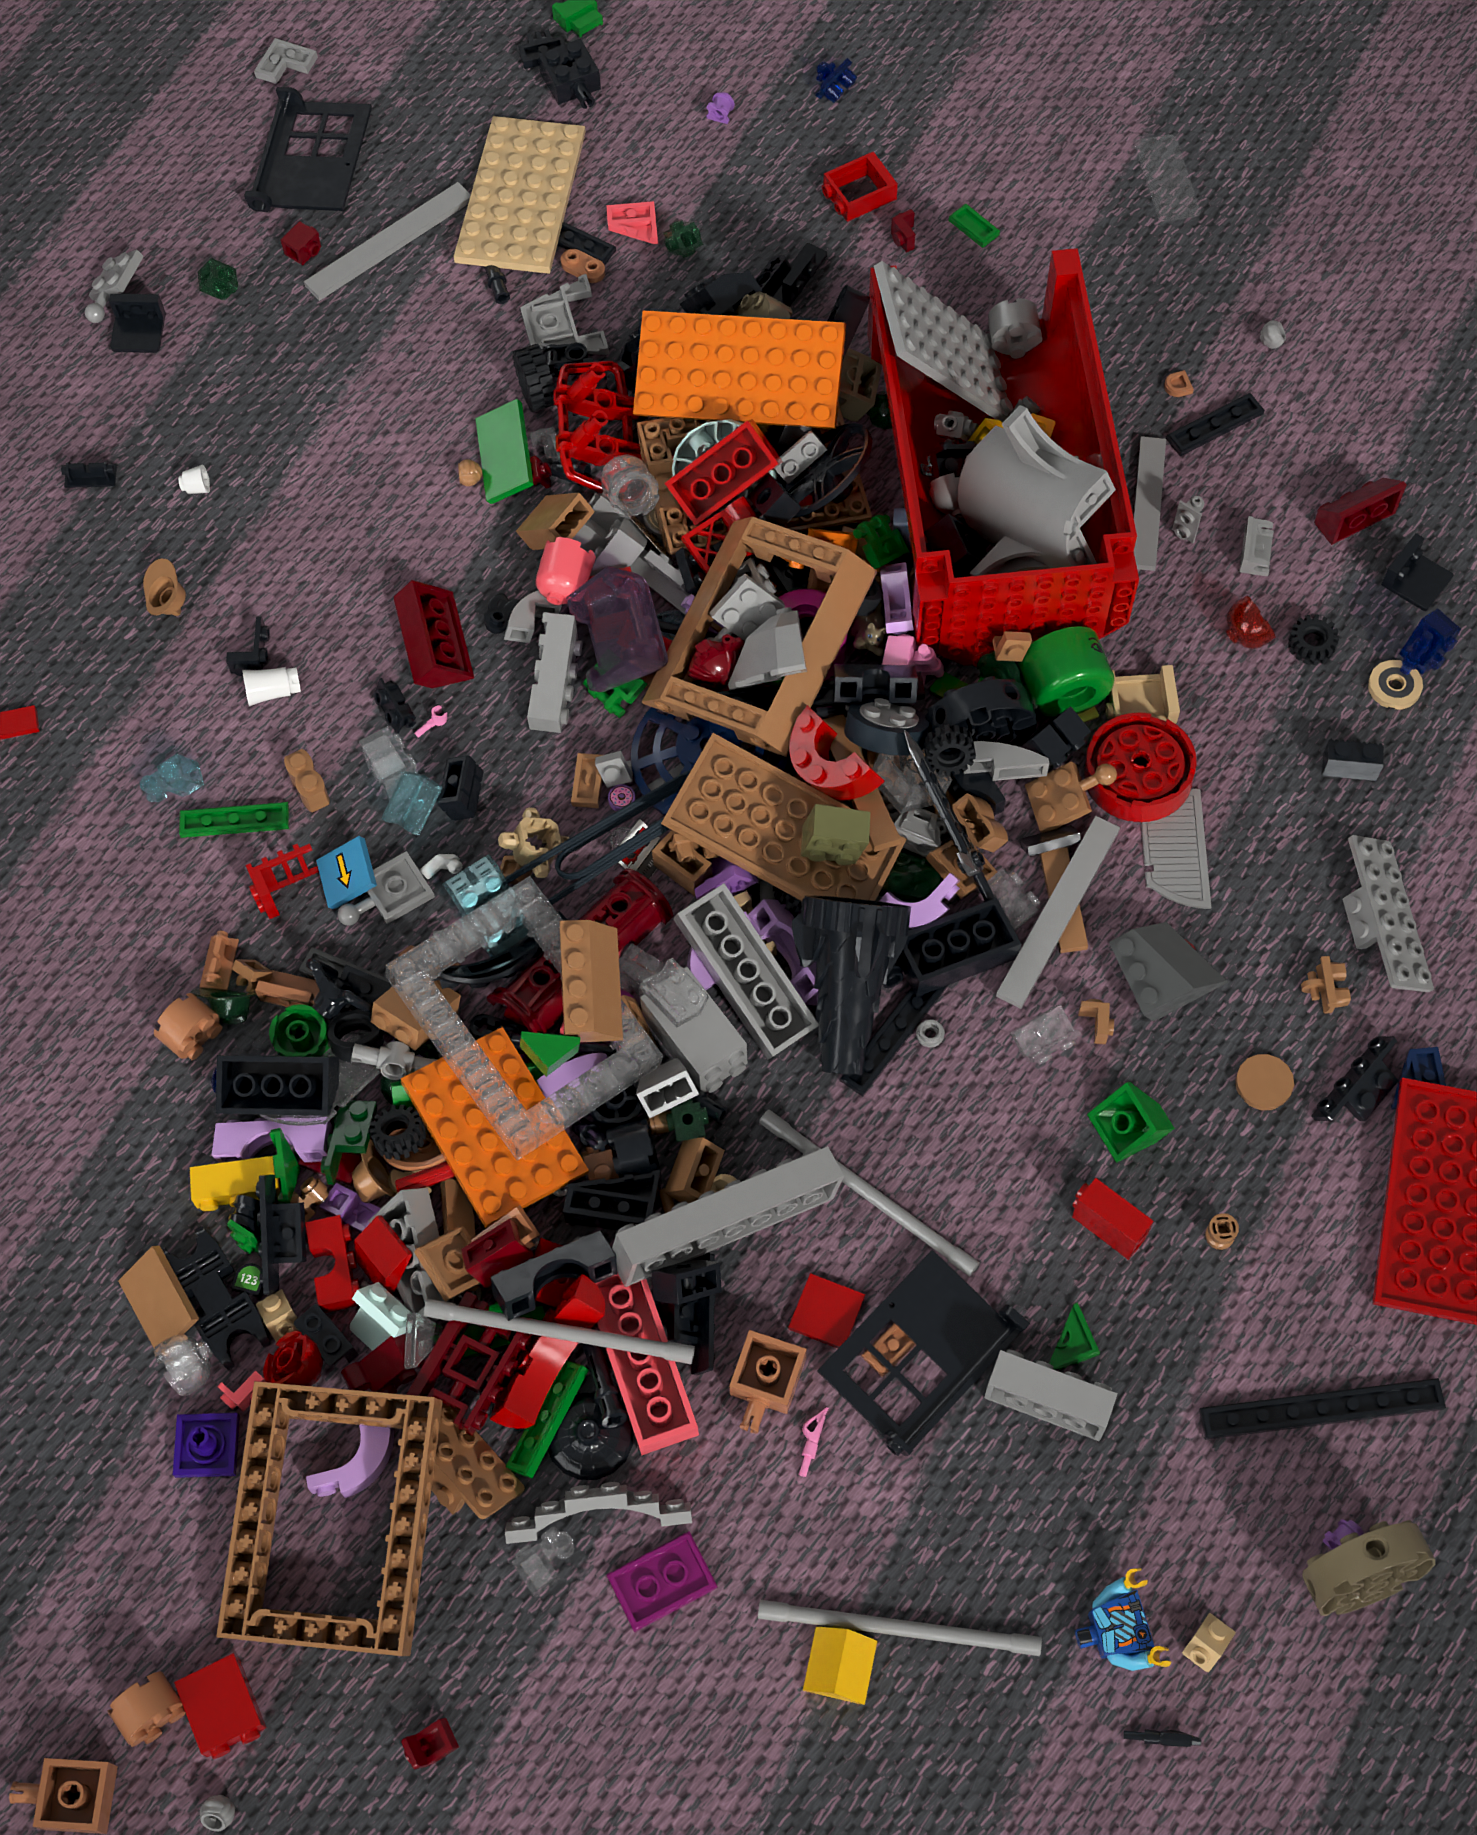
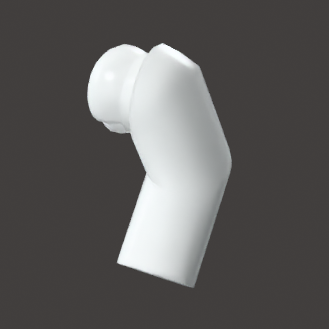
M438 854L426 863L420 871L427 879H430L440 869H448L452 874H456L461 871L463 865L459 861L460 858L455 854Z

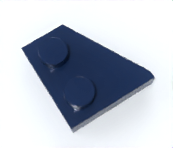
M1438 1047L1410 1049L1407 1052L1392 1100V1110H1395L1397 1107L1399 1083L1402 1078L1446 1086Z

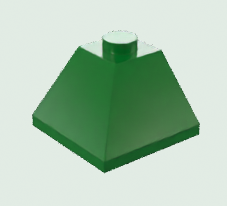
M1126 1082L1087 1114L1116 1163L1157 1143L1175 1129L1161 1105L1131 1082Z

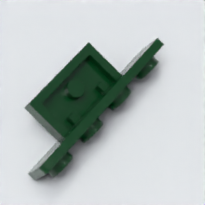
M347 1079L345 1089L340 1091L339 1111L334 1113L333 1133H329L327 1139L328 1153L321 1160V1173L325 1174L328 1185L335 1184L342 1153L366 1154L371 1136L369 1129H371L370 1123L375 1120L374 1116L378 1109L376 1101L356 1100L357 1091L354 1079Z

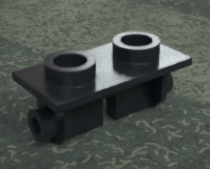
M108 461L89 463V465L66 462V465H61L62 475H65L64 487L115 486L117 464L109 463Z
M380 678L374 691L375 702L383 709L387 724L392 726L396 734H399L402 726L411 728L416 724V716L413 714L408 703L399 705L404 703L406 699L398 684L393 681L385 683Z

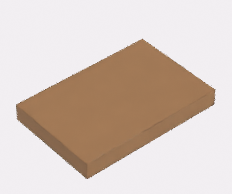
M160 1245L152 1246L118 1281L157 1354L166 1352L199 1320Z

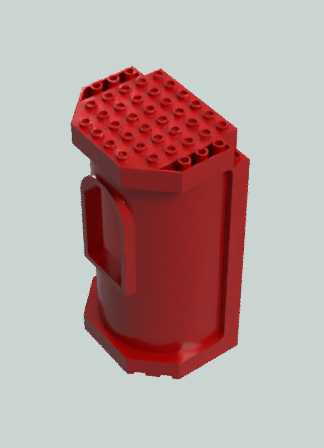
M1078 248L1053 250L1051 253L1042 318L1039 319L1042 342L1028 352H1025V355L1018 359L999 353L996 350L994 351L1001 362V376L1007 384L1006 394L1012 403L1013 409L1019 399L1023 400L1025 396L1032 399L1041 409L1037 415L1055 421L1050 438L1072 456H1078L1079 460L1106 470L1116 489L1080 527L1097 564L954 578L950 551L930 552L926 546L928 540L924 534L928 528L945 516V514L933 506L928 489L930 482L934 480L930 452L939 447V443L945 441L936 435L934 420L936 415H947L948 411L963 413L964 416H968L970 420H973V423H978V427L985 418H994L934 379L926 378V374L897 356L875 270L870 268L867 336L871 359L883 366L914 559L915 587L912 621L916 644L919 646L926 644L928 647L933 648L935 653L963 666L983 667L988 663L995 662L1006 665L1014 661L996 660L992 642L994 636H1003L1005 631L1030 633L1033 643L1051 632L1068 627L1082 626L1093 629L1100 640L1128 624L1139 583L1134 556L1137 533Z

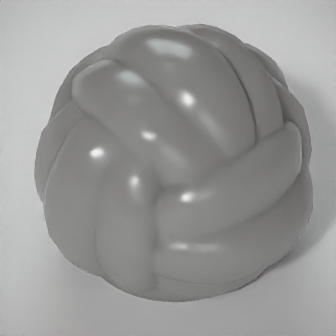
M1278 321L1267 322L1260 331V340L1268 348H1278L1286 340L1285 330Z
M223 1795L209 1797L200 1808L201 1823L212 1831L224 1830L231 1824L235 1816L234 1804L228 1797Z

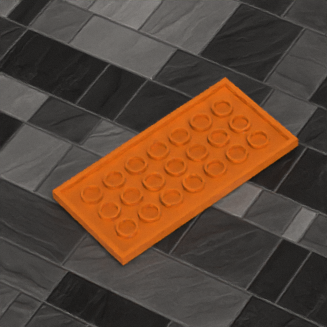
M643 310L633 414L637 416L710 421L732 419L743 423L753 419L756 424L836 429L846 324L844 322Z

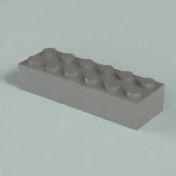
M724 883L676 914L673 920L767 1060L819 1026Z

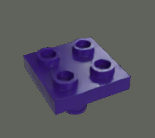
M238 1413L177 1414L173 1476L175 1478L236 1476L240 1415Z

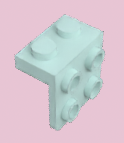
M379 1282L358 1289L352 1298L360 1308L350 1323V1330L372 1351L390 1336L395 1338L402 1334H412L420 1321Z

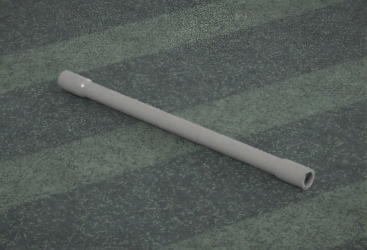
M767 1110L759 1121V1124L777 1137L787 1141L803 1154L812 1148L821 1149L771 1110ZM836 1160L844 1175L842 1182L939 1252L967 1276L970 1277L980 1262L961 1248L948 1242Z
M428 1298L423 1312L424 1317L446 1321L455 1320L662 1357L665 1360L692 1364L695 1346L654 1341L520 1316L508 1321L503 1313L458 1306L454 1303Z
M761 1599L758 1610V1619L790 1621L1008 1650L1012 1653L1040 1656L1042 1637L989 1632L793 1606L788 1603Z

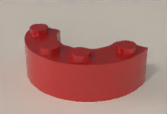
M808 705L796 719L789 744L791 762L801 778L813 788L835 800H851L862 797L874 791L885 782L855 752L846 759L836 762L830 761L829 750L837 733Z

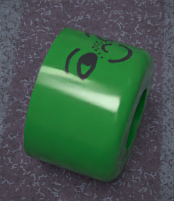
M1068 627L1044 635L1030 645L1022 662L1018 661V668L1034 708L1039 714L1049 718H1053L1070 706L1077 714L1089 710L1108 696L1115 682L1113 671L1097 633L1088 627Z

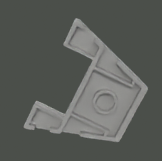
M587 274L579 276L578 281L570 285L566 283L560 286V290L551 295L545 294L520 307L530 345L539 344L540 348L543 349V347L550 344L560 345L577 342L586 346L588 354H609L604 331L578 336L568 302L592 297Z

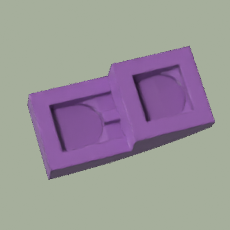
M338 1183L333 1186L328 1197L319 1206L332 1216L340 1215L345 1224L349 1223L351 1228L360 1233L370 1224L368 1220L381 1209L371 1203L362 1202L356 1192Z

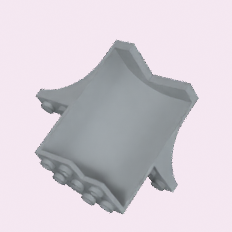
M1019 405L1002 423L1003 428L995 426L977 444L973 451L967 455L960 475L957 501L964 520L970 528L977 532L980 538L995 544V547L970 572L971 576L1097 564L1080 527L1116 489L1106 470L1079 460L1063 450L1040 428L1028 409Z

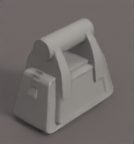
M907 803L904 812H901L893 822L898 834L907 839L903 848L926 857L931 851L940 847V828L936 825L938 815Z

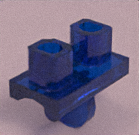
M848 58L835 71L836 65L833 62L829 64L821 62L817 66L818 75L816 79L819 82L824 80V82L821 84V89L816 93V97L822 99L825 96L835 103L844 92L837 83L840 82L847 90L855 83L858 77L849 69L852 62Z

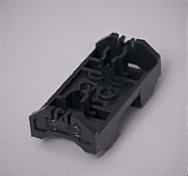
M749 269L742 273L723 274L718 278L712 275L685 293L686 299L680 303V306L685 313L731 316L741 304L745 295H752L759 291L762 292V289ZM641 327L628 335L631 340L624 344L617 364L624 371L626 386L633 393H635Z

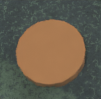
M1257 1054L1247 1058L1240 1065L1235 1078L1236 1090L1249 1106L1259 1110H1273L1283 1105L1290 1098L1294 1088L1293 1074L1288 1065L1280 1058L1269 1054Z

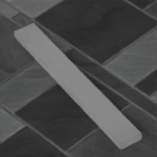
M459 182L455 183L305 280V287L319 301L468 205L471 194Z
M1095 816L997 991L996 997L1022 1009L1120 831L1119 826Z

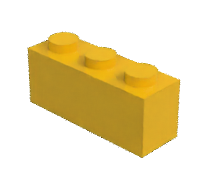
M273 1156L190 1167L192 1202L197 1209L214 1211L220 1205L230 1204L231 1207H234L233 1204L237 1195L249 1196L260 1201L256 1195V1184L259 1181L260 1175H275ZM275 1178L276 1198L281 1190L280 1178Z

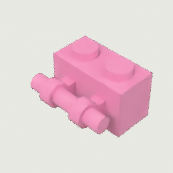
M908 634L888 636L882 665H916V671H921L923 684H925L926 675H935L937 678L944 675V665L939 658H936L933 648L928 647L926 644L917 645L915 638Z

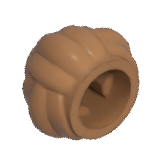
M465 459L458 463L460 484L473 486L480 481L482 468L477 462Z

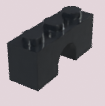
M834 664V702L862 703L863 696L880 694L886 696L889 699V703H916L918 681L916 665Z

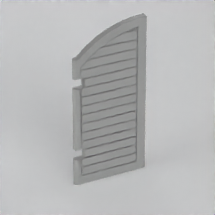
M1191 789L1184 804L1174 813L1156 821L1141 822L1144 865H1153L1154 870L1152 872H1145L1146 888H1151L1163 897L1178 904L1211 909L1200 789Z

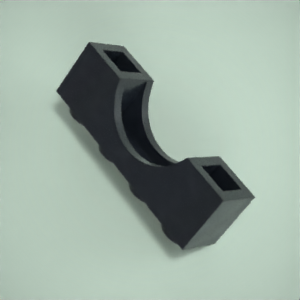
M597 1231L491 1276L493 1296L506 1319L510 1321L535 1310L536 1297L539 1291L553 1280L559 1278L577 1279L584 1274L594 1283H598L616 1275V1255L601 1231Z

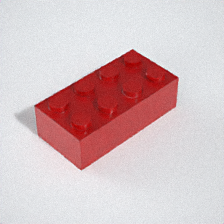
M751 419L747 420L665 482V485L693 524L697 526L783 463V461L755 421Z

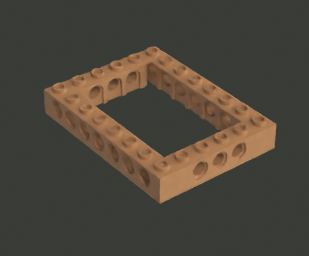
M254 1381L216 1637L395 1656L411 1655L442 1400L426 1396ZM290 1419L403 1429L402 1439L398 1440V1445L401 1446L398 1471H394V1477L397 1479L394 1502L390 1503V1509L392 1510L390 1533L386 1535L385 1539L388 1542L385 1568L382 1567L381 1574H384L381 1600H377V1607H380L378 1620L263 1608Z

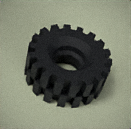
M534 344L514 350L512 356L514 367L516 368L515 372L522 389V394L531 412L554 406L553 390L555 385L553 384L552 374H550L549 365L546 362V357L543 355L540 345Z

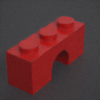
M340 1215L305 1222L309 1250L313 1257L331 1256L335 1258V1265L330 1273L314 1278L318 1306L324 1313L358 1306L352 1299L356 1291L361 1289L359 1279L353 1278L352 1269L357 1268L354 1251H349L348 1241L352 1240L350 1224H345Z

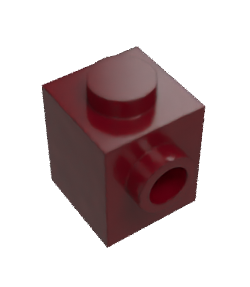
M300 221L281 239L284 254L301 265H304L311 257H315L321 248L318 231L314 227L307 226Z

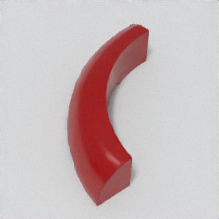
M582 1274L563 1293L564 1300L558 1305L556 1310H549L542 1321L591 1329L605 1315L606 1304L603 1294L591 1279ZM533 1335L529 1347L525 1351L522 1350L518 1356V1364L515 1369L517 1372L513 1375L507 1387H503L502 1394L495 1403L489 1419L502 1426L514 1429L533 1426L555 1378L578 1345V1342Z

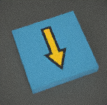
M358 836L316 860L328 908L336 909L377 886L365 838Z

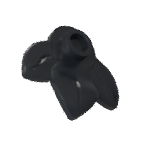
M503 593L492 597L488 602L489 611L484 616L487 630L494 634L506 631L510 615L520 599L509 601Z

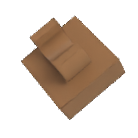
M235 959L232 970L239 974L236 984L238 986H245L248 983L247 992H255L258 981L270 982L273 971L256 960Z

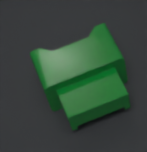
M567 0L564 3L556 2L552 5L553 19L566 33L573 30L581 38L586 32L598 25H603V16L598 12L596 0Z

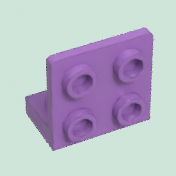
M720 856L707 860L712 863L713 877L706 879L703 884L694 889L696 899H700L723 883L731 894L735 896L757 883L758 879L757 876Z

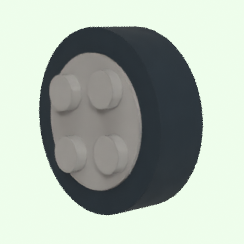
M883 698L864 699L862 703L853 702L849 706L844 734L852 743L876 752L873 767L883 769L886 755H910L904 730L910 734L921 750L924 749V740L927 737L929 722L922 712L908 705L889 703V700Z

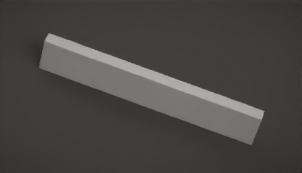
M1142 436L1139 446L1133 516L1137 533L1134 556L1137 569L1155 571L1166 439Z

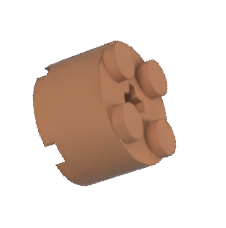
M188 993L186 995L189 998L184 1001L180 998L176 999L161 1014L157 1021L161 1026L159 1031L154 1029V1036L179 1058L195 1060L203 1052L202 1045L209 1038L214 1039L219 1035L222 1025L219 1024L220 1018L217 1013L193 993Z
M161 1671L148 1675L147 1678L150 1682L147 1684L139 1685L136 1682L111 1703L110 1707L112 1709L107 1710L120 1733L131 1747L140 1744L142 1741L145 1744L153 1742L163 1733L160 1729L168 1722L172 1724L186 1714L182 1701Z

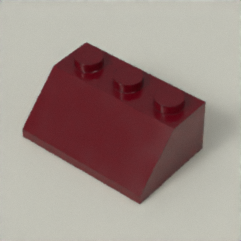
M1381 478L1375 482L1369 481L1361 489L1347 492L1340 499L1320 506L1314 523L1329 543L1333 545L1395 514L1407 485L1404 481Z

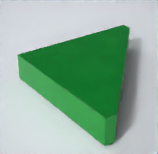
M281 1128L272 1129L269 1135L277 1149V1155H273L275 1178H280L281 1180L278 1202L290 1203L301 1168Z
M1078 1302L1073 1304L1049 1363L1053 1366V1370L1056 1371L1100 1355V1351Z

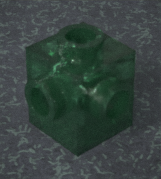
M678 220L670 224V229L663 233L666 238L664 243L667 250L673 253V255H682L683 258L694 254L696 248L704 245L700 231L694 222Z
M210 258L198 271L199 291L217 299L226 300L238 288L236 268Z
M691 1098L670 1108L671 1113L666 1114L669 1131H675L676 1142L706 1137L704 1125L709 1124L706 1107L700 1108V1102L693 1103ZM686 1113L692 1116V1122L688 1125L682 1121V1117Z

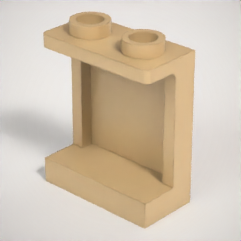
M1173 665L1162 666L1160 674L1115 677V671L1112 670L1115 682L1111 692L1108 694L1109 703H1106L1107 719L1123 714L1140 712L1152 714L1151 717L1164 721L1168 719L1175 724L1177 723L1180 708Z

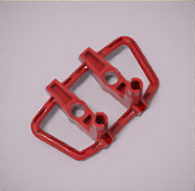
M613 361L564 364L559 371L557 387L553 390L554 405L558 407L559 434L555 437L556 451L560 453L564 473L569 480L599 493H602L605 489L617 499H624L628 496L631 489L632 465L642 463L640 445L633 442L632 420H636L640 416L633 414L635 397L628 396L624 371L620 365ZM611 371L615 375L618 393L607 389H595L597 383L606 375L603 372ZM582 373L572 385H567L569 374ZM568 411L589 417L574 432L569 431ZM608 420H622L623 440L609 435L598 434L600 429L607 424ZM571 458L582 460L595 466H622L620 489H615L574 471Z

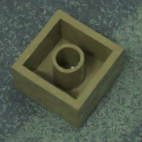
M815 804L802 826L801 856L809 857L810 860L817 862L830 860L836 861L839 865L855 864L869 844L871 812Z

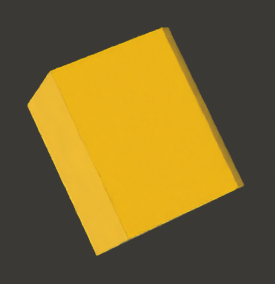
M816 1627L803 1691L865 1705L877 1640L849 1629Z

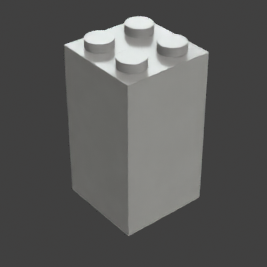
M688 967L683 968L640 997L642 1014L646 1023L673 1059L678 1058L698 1091L702 1090L703 1092L708 1091L712 1093L721 1087L724 1079L730 1075L736 1077L746 1069L745 1065L748 1064L747 1043Z

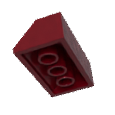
M411 580L393 598L414 684L437 688L474 679L453 591Z

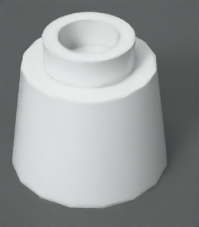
M204 465L183 471L182 476L178 477L181 490L186 491L188 494L210 492L209 476Z

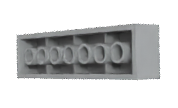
M828 1146L820 1150L812 1148L796 1160L789 1158L780 1162L774 1169L766 1171V1169L759 1170L752 1174L750 1179L742 1182L740 1180L732 1181L723 1190L716 1193L708 1191L702 1194L698 1200L689 1204L686 1201L681 1202L665 1214H652L641 1224L636 1226L634 1224L625 1225L616 1233L612 1247L616 1255L617 1272L624 1286L627 1287L651 1277L652 1270L694 1259L834 1199L844 1175Z

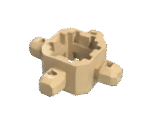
M529 807L525 809L522 815L523 820L518 824L514 832L501 833L498 837L500 847L513 850L514 860L521 866H524L568 840L569 837L561 836L558 825L554 821L540 818L536 808ZM534 835H537V839H541L542 843L547 844L544 848L536 850L535 846H531L530 842H526L527 838H533ZM558 854L532 869L537 878L547 877L550 872V865Z

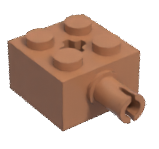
M749 1330L729 1386L731 1396L748 1402L743 1420L739 1426L741 1429L748 1431L750 1422L753 1420L750 1426V1433L757 1434L765 1409L768 1408L788 1414L806 1361V1348ZM768 1368L773 1369V1374L769 1376L763 1375V1372H766Z
M44 1758L40 1784L13 1782L10 1790L24 1793H10L9 1800L11 1804H36L33 1827L50 1831L107 1834L118 1766L109 1762ZM80 1792L79 1799L71 1800L72 1794Z

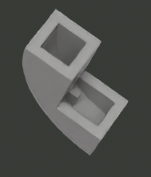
M539 591L525 596L517 603L510 615L504 640L530 643L534 632L535 617L543 618V612L559 614L562 604H551Z

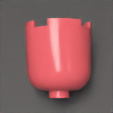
M556 537L555 542H546L536 576V586L539 593L551 604L574 603L584 593L596 556L592 550L587 552L580 548L581 542Z

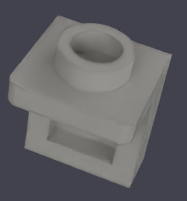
M621 751L595 758V765L607 788L632 781L631 761H626Z

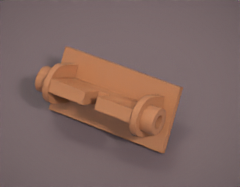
M217 931L216 935L211 936L200 988L228 990L239 939L228 938V933L225 931Z

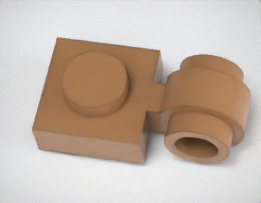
M310 1177L303 1182L300 1187L302 1197L295 1192L292 1195L290 1203L304 1202L305 1222L315 1214L309 1206L312 1203L315 1205L321 1204L329 1195L326 1191L327 1186L319 1178Z

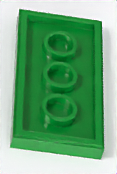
M515 399L475 418L486 501L489 504H494L533 486L522 402Z

